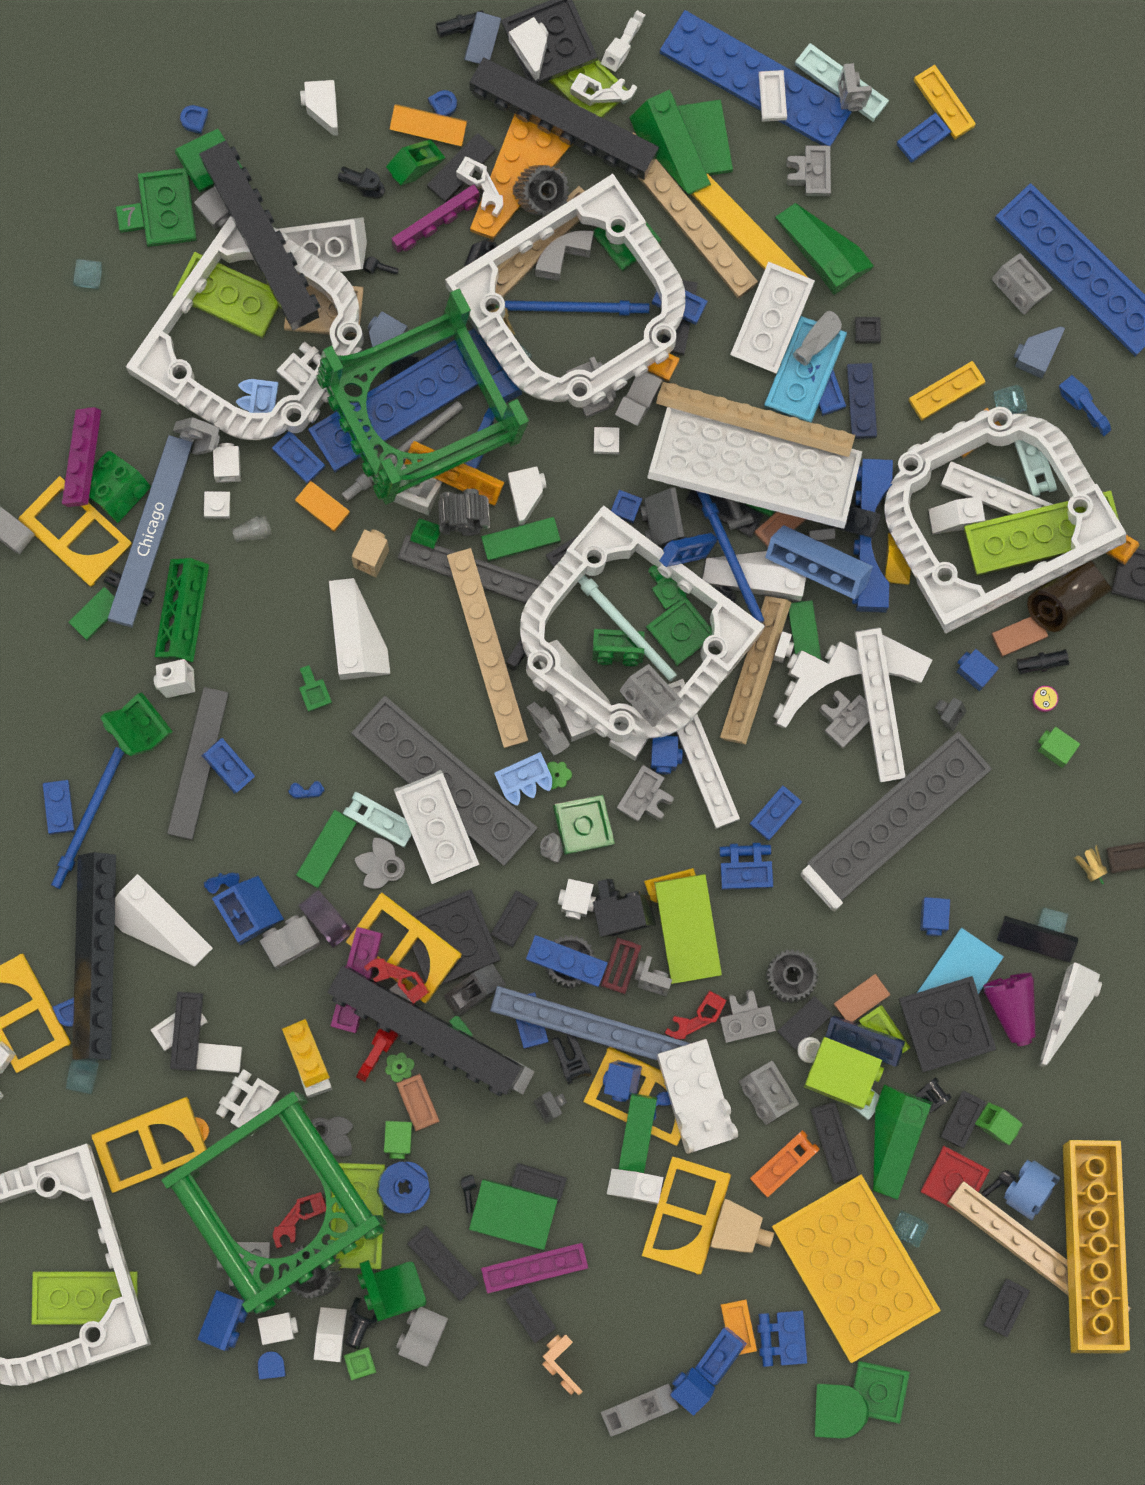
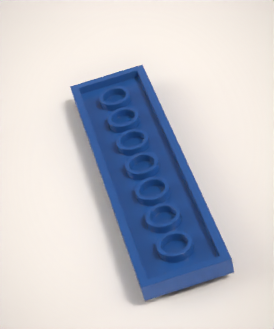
M684 10L660 49L661 55L760 111L759 72L784 70L787 120L779 122L821 146H830L831 148L852 113L848 109L841 110L840 98L686 10Z
M1030 183L996 215L995 220L1134 356H1137L1145 348V294Z
M474 328L468 331L491 376L504 370L481 335H478ZM456 341L450 342L368 392L366 407L369 421L383 441H388L478 386ZM350 403L355 406L354 411L361 409L358 403ZM338 412L333 413L308 429L334 472L360 458V455H355L350 445L352 439L349 433H344L339 424V419L341 418ZM363 427L365 432L369 431V427Z

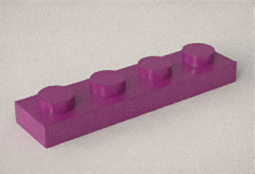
M473 184L392 237V246L396 252L399 253L402 250L406 252L412 249L417 244L416 241L422 237H430L437 231V227L443 223L446 225L450 224L458 217L457 214L463 210L469 211L478 204V200H480L478 189Z
M96 407L77 409L75 411L62 504L67 507L88 505L101 410Z
M357 927L347 966L371 979L374 967L366 971L364 966L373 959H377L383 933ZM336 1004L331 1027L357 1033L361 1017L354 1013L355 1008L348 1004L345 1007Z
M579 1243L483 1267L481 1270L486 1291L489 1294L588 1269L583 1244Z

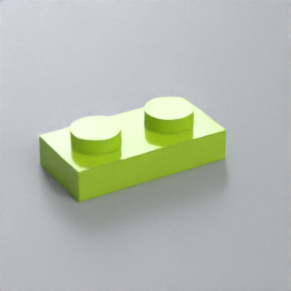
M882 1005L859 1020L862 1026L904 1040L905 1045L902 1053L911 1048Z

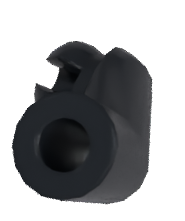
M487 239L474 243L471 246L464 266L466 267L496 248V242Z

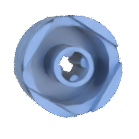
M1027 1160L1019 1172L1018 1177L1020 1180L1018 1183L1013 1181L1005 1192L1004 1199L1007 1200V1205L1033 1221L1035 1214L1039 1213L1053 1192L1052 1188L1059 1182L1060 1177L1035 1160L1033 1162Z

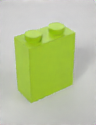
M824 1037L820 1043L804 1088L862 1110L865 1105L870 1106L875 1092L871 1091L874 1081L879 1082L884 1070L883 1067H880L882 1060Z

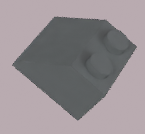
M676 487L646 497L644 499V506H640L642 521H647L648 530L644 531L645 537L662 550L670 541L684 539Z

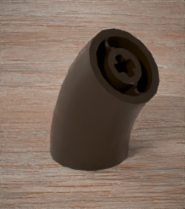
M1091 560L1039 586L1028 597V612L1040 627L1047 631L1058 632L1063 630L1075 618L1113 589Z

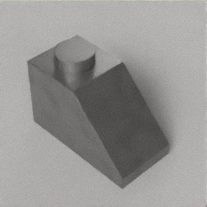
M493 963L472 973L445 994L444 997L455 1015L461 1016L495 994L497 986L504 987L506 983Z

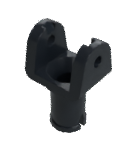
M345 166L341 168L344 174L339 172L338 181L357 187L361 196L378 199L385 194V186L380 181V177L370 169L366 168L364 172L360 173Z
M358 1297L355 1298L350 1310L349 1319L353 1323L344 1344L354 1349H360L367 1328H375L378 1322L375 1313L372 1320L356 1314L361 1298Z

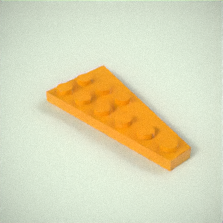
M514 114L490 176L499 195L503 196V209L499 216L495 217L492 215L495 206L489 204L484 211L481 209L480 202L470 228V232L492 240L496 238L521 206V204L517 203L519 200L515 199L513 195V186L516 184L515 181H518L517 177L521 176L520 173L524 172V169H529V166L534 165L555 167L565 152L573 146V144L568 145L562 142L559 136L553 133L547 134L538 129V125L530 121L525 123L515 116L516 114Z

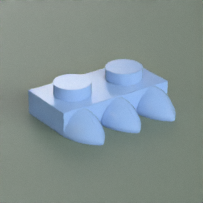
M248 379L238 384L241 390L251 394V396H244L236 400V403L242 409L250 413H268L276 406L278 382Z
M541 752L494 773L506 799L517 806L520 802V790L528 797L534 798L536 783L547 791H550L552 787V777Z

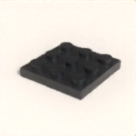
M549 0L501 20L508 40L509 31L533 17L538 24L543 23L549 34L547 36V48L540 77L536 81L512 47L525 78L537 85L598 61V56L573 0Z
M472 889L411 914L462 954L440 986L475 972L491 963L494 964L501 961ZM403 926L407 934L409 930ZM418 938L412 949L427 982L430 972L429 953L425 944Z
M973 976L898 999L922 1073L997 1050Z

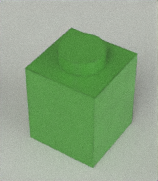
M1055 726L1051 732L1046 730L1038 741L1041 744L1038 752L1063 768L1080 743Z
M989 1102L975 1123L992 1138L1007 1145H1010L1016 1138L1018 1131L1023 1125L1005 1109Z
M386 1121L384 1153L390 1154L389 1159H405V1155H411L412 1122Z

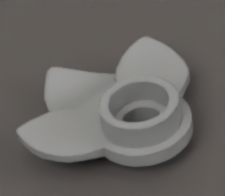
M381 838L373 839V852L364 853L355 858L358 868L367 874L363 885L368 888H381L388 881L399 880L405 872L404 863L399 857L395 856L393 845ZM391 864L397 866V870L394 873L387 871L388 866Z

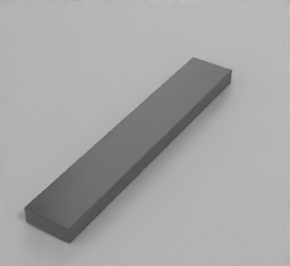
M409 535L405 536L398 560L454 579L447 555L455 553V551L435 545L434 549L410 541L411 536ZM474 558L484 590L526 604L534 591L542 583V581Z
M207 687L203 688L168 835L189 840L194 838L211 766L201 755L218 741L229 692Z

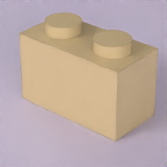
M364 529L351 556L354 568L377 577L389 552L388 540L385 539L383 533L374 529L371 532Z

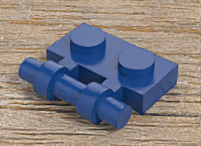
M735 843L730 844V846L720 847V857L730 856V863L720 864L721 889L773 888L772 861L762 862L761 855H771V845L752 843L749 846H738ZM753 855V862H739L738 856Z
M803 1311L776 1313L777 1323L770 1324L769 1313L759 1314L757 1332L760 1333L761 1337L759 1356H762L763 1367L773 1366L772 1355H780L781 1365L806 1364L807 1354ZM778 1331L779 1347H772L771 1332Z

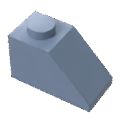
M381 312L378 317L374 316L367 328L370 330L369 338L372 347L408 331L406 325L384 312Z
M1061 326L1029 337L1025 345L1019 344L1014 358L1018 359L1015 367L1042 379L1065 328Z

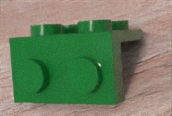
M107 451L93 466L89 498L100 505L115 522L119 523L152 486L138 470L112 451Z
M594 629L592 660L597 661V664L612 665L613 662H623L624 666L634 667L638 666V663H643L645 649L638 648L622 630ZM637 631L644 638L645 632Z
M143 692L133 697L122 709L104 713L100 717L105 730L116 738L120 749L130 756L153 751L173 732Z
M369 1260L359 1263L362 1273L357 1276L362 1290L366 1288L368 1290V1295H365L364 1298L368 1310L374 1309L377 1321L423 1307L426 1304V1298L413 1262H406L373 1273Z

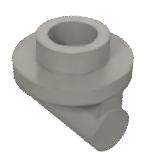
M551 833L542 839L540 851L542 856L552 862L559 863L564 851L559 835Z

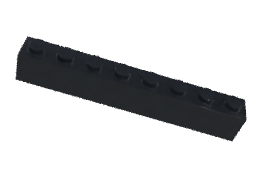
M484 57L469 82L470 91L476 98L480 100L487 99L493 102L494 106L499 110L505 112L508 110L516 114L515 116L525 123L530 121L538 125V129L547 134L553 133L559 136L562 142L568 145L575 144L579 146L585 154L589 156L596 155L602 158L603 162L610 167L616 168L618 166L634 179L639 177L645 180L658 156V146Z
M225 140L199 153L207 173L292 331L319 318L317 309L321 308L314 294L309 295L306 289L309 287V284L304 274L298 275L295 266L298 264L292 252L287 253L283 245L286 244V241L280 230L275 232L271 225L275 221L268 209L263 210L260 204L263 202V199L258 189L251 188L249 182L252 179L246 167L241 169L237 161L241 158L234 146L229 147Z
M92 852L78 855L72 1060L97 1062L111 1060L116 854Z
M342 966L327 992L333 996L332 1001L342 1007L348 1004L355 1008L354 1013L365 1020L369 1017L376 1020V1026L388 1033L391 1030L400 1034L398 1038L409 1045H412L413 1042L422 1047L420 1051L432 1058L436 1055L444 1059L443 1064L452 1070L462 1069L467 1072L465 1077L478 1084L480 1081H483L490 1085L488 1090L498 1096H502L503 1093L505 1095L511 1094L525 1066L349 966Z

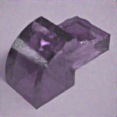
M319 890L299 905L303 913L332 948L353 932Z

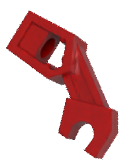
M384 958L373 959L364 966L366 971H369L372 967L378 968L379 974L373 978L375 982L391 977L398 979V986L413 1004L430 992L417 971L413 972L386 962ZM413 976V979H416L418 984L409 990L406 987V983H403V979Z
M709 990L696 1010L698 1016L690 1020L689 1018L674 1016L672 1020L679 1024V1029L672 1031L667 1027L665 1033L675 1039H685L686 1035L711 1022H716L727 1000ZM706 1004L717 1009L715 1014H712V1017L701 1016V1012L704 1011L703 1008Z
M382 1029L378 1030L371 1043L374 1047L356 1076L358 1079L366 1082L369 1074L374 1070L383 1051L387 1053L399 1036L397 1032L391 1030L388 1033Z
M321 1192L297 1199V1203L281 1224L274 1228L273 1239L277 1249L283 1247L280 1242L283 1235L290 1237L291 1244L296 1242L295 1225L300 1218L306 1221L326 1212V1204ZM310 1201L314 1212L306 1213L305 1216H302L300 1214L302 1212L301 1204Z

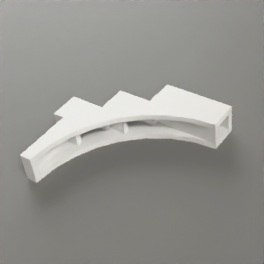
M882 635L888 674L917 684L921 683L932 659ZM838 642L836 646L831 645L825 656L828 659L827 663L804 651H799L797 655L793 653L787 667L790 668L788 675L794 677L796 681H790L784 693L788 697L784 705L781 703L778 705L773 717L777 718L774 724L781 728H786L796 711L811 695L838 679L861 674L858 650Z

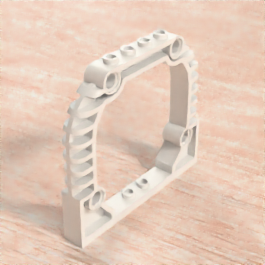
M613 174L445 279L446 288L449 292L460 288L471 309L468 318L469 322L478 335H481L508 377L519 389L537 399L553 402H565L568 400L575 407H585L592 402L593 404L599 403L610 390L614 389L617 391L627 384L626 380L632 376L639 377L654 362L659 364L666 360L676 345V330L680 325L685 310V288L678 271L646 226V221ZM577 216L582 224L606 230V237L611 243L619 245L624 243L657 290L661 300V314L647 324L642 341L592 373L586 370H574L559 378L541 371L528 358L503 321L505 302L501 295L495 293L499 277L497 266L519 252H527L533 247L534 242L539 239L545 240L553 235L555 229ZM615 225H621L625 230L616 233L611 228ZM490 304H496L499 309L496 312H489L486 310V307ZM659 335H667L670 341L661 343L657 340V337ZM576 388H583L587 393L582 397H578L573 391Z
M230 216L133 355L126 368L128 373L177 405L181 404L233 437L245 440H261L273 436L276 437L286 430L292 433H299L310 422L314 423L320 414L319 408L323 402H328L327 397L329 395L326 389H321L316 379L319 365L298 395H289L282 398L271 412L250 413L233 406L194 381L195 376L190 364L185 360L176 359L174 344L171 336L168 335L183 313L186 314L193 305L192 299L197 292L201 293L207 285L206 279L221 258L228 263L254 260ZM282 233L286 241L283 247L287 253L291 251L298 264L295 266L298 275L303 273L308 284L322 292L336 308L338 315L330 328V339L336 354L342 356L361 352L364 337L362 329L358 324L359 304L352 285L336 268L292 242L287 235ZM349 332L357 334L354 340H346L344 336ZM178 371L187 372L183 379L175 378V374ZM298 413L301 415V418L297 422H291L288 420L289 416Z
M996 407L989 411L983 410L976 414L973 419L957 423L953 426L952 430L944 434L937 433L930 438V441L922 445L916 444L910 447L898 461L899 473L891 482L892 486L889 488L885 499L887 527L945 634L1126 543L1124 528L1099 486L1093 482L1070 441L1062 431L1042 418L1031 417L1027 414L1012 415L1009 409L1005 407ZM999 420L1006 422L1003 426H997L994 423ZM1017 440H1022L1037 447L1042 452L1070 496L1068 501V519L1072 524L1076 525L1071 539L1072 550L1049 562L1043 561L1034 566L1033 570L1025 574L1023 572L1016 574L1011 578L1010 582L985 594L981 585L959 579L957 569L953 564L949 562L939 563L913 519L910 510L911 495L928 484L931 479L932 470L987 442L994 446H1006ZM909 465L917 467L914 471H908L905 468ZM1084 507L1086 511L1084 513H1077L1074 509ZM942 575L951 576L949 581L943 582L939 580Z
M603 505L570 545L563 558L534 591L523 609L520 621V636L523 649L528 657L526 672L539 690H547L553 695V699L563 707L568 706L574 711L573 714L582 722L588 721L602 737L607 736L615 742L627 741L630 736L639 739L665 737L682 729L694 718L722 681L728 677L760 637L765 626L683 564L665 567L659 561L664 554L663 550ZM635 551L650 563L656 565L658 572L662 576L676 581L682 591L692 593L713 609L710 616L712 635L705 639L701 649L703 663L677 694L683 702L678 708L663 717L655 727H652L634 707L621 703L611 706L560 668L561 659L559 653L544 639L545 625L549 617L585 574L589 576L599 575L603 572L606 562L617 559H629ZM595 556L600 562L592 564L587 558ZM712 646L717 647L721 653L717 655L712 654L708 648ZM541 661L546 667L541 670L536 669L533 663ZM622 722L627 726V729L619 731L615 728L614 724Z
M84 1144L1 1173L0 1203L33 1192H37L48 1199H55L62 1192L77 1196L85 1202L93 1200L101 1228L98 1229V1234L102 1244H107L109 1253L105 1254L109 1268H114L122 1297L112 1300L109 1309L100 1322L91 1321L85 1323L80 1329V1338L26 1357L13 1359L0 1357V1384L10 1386L29 1385L151 1345L94 1154L89 1144ZM49 1178H53L55 1188L50 1192H46L43 1187L44 1182ZM93 1328H98L100 1331V1338L96 1342H91L88 1338L89 1331Z

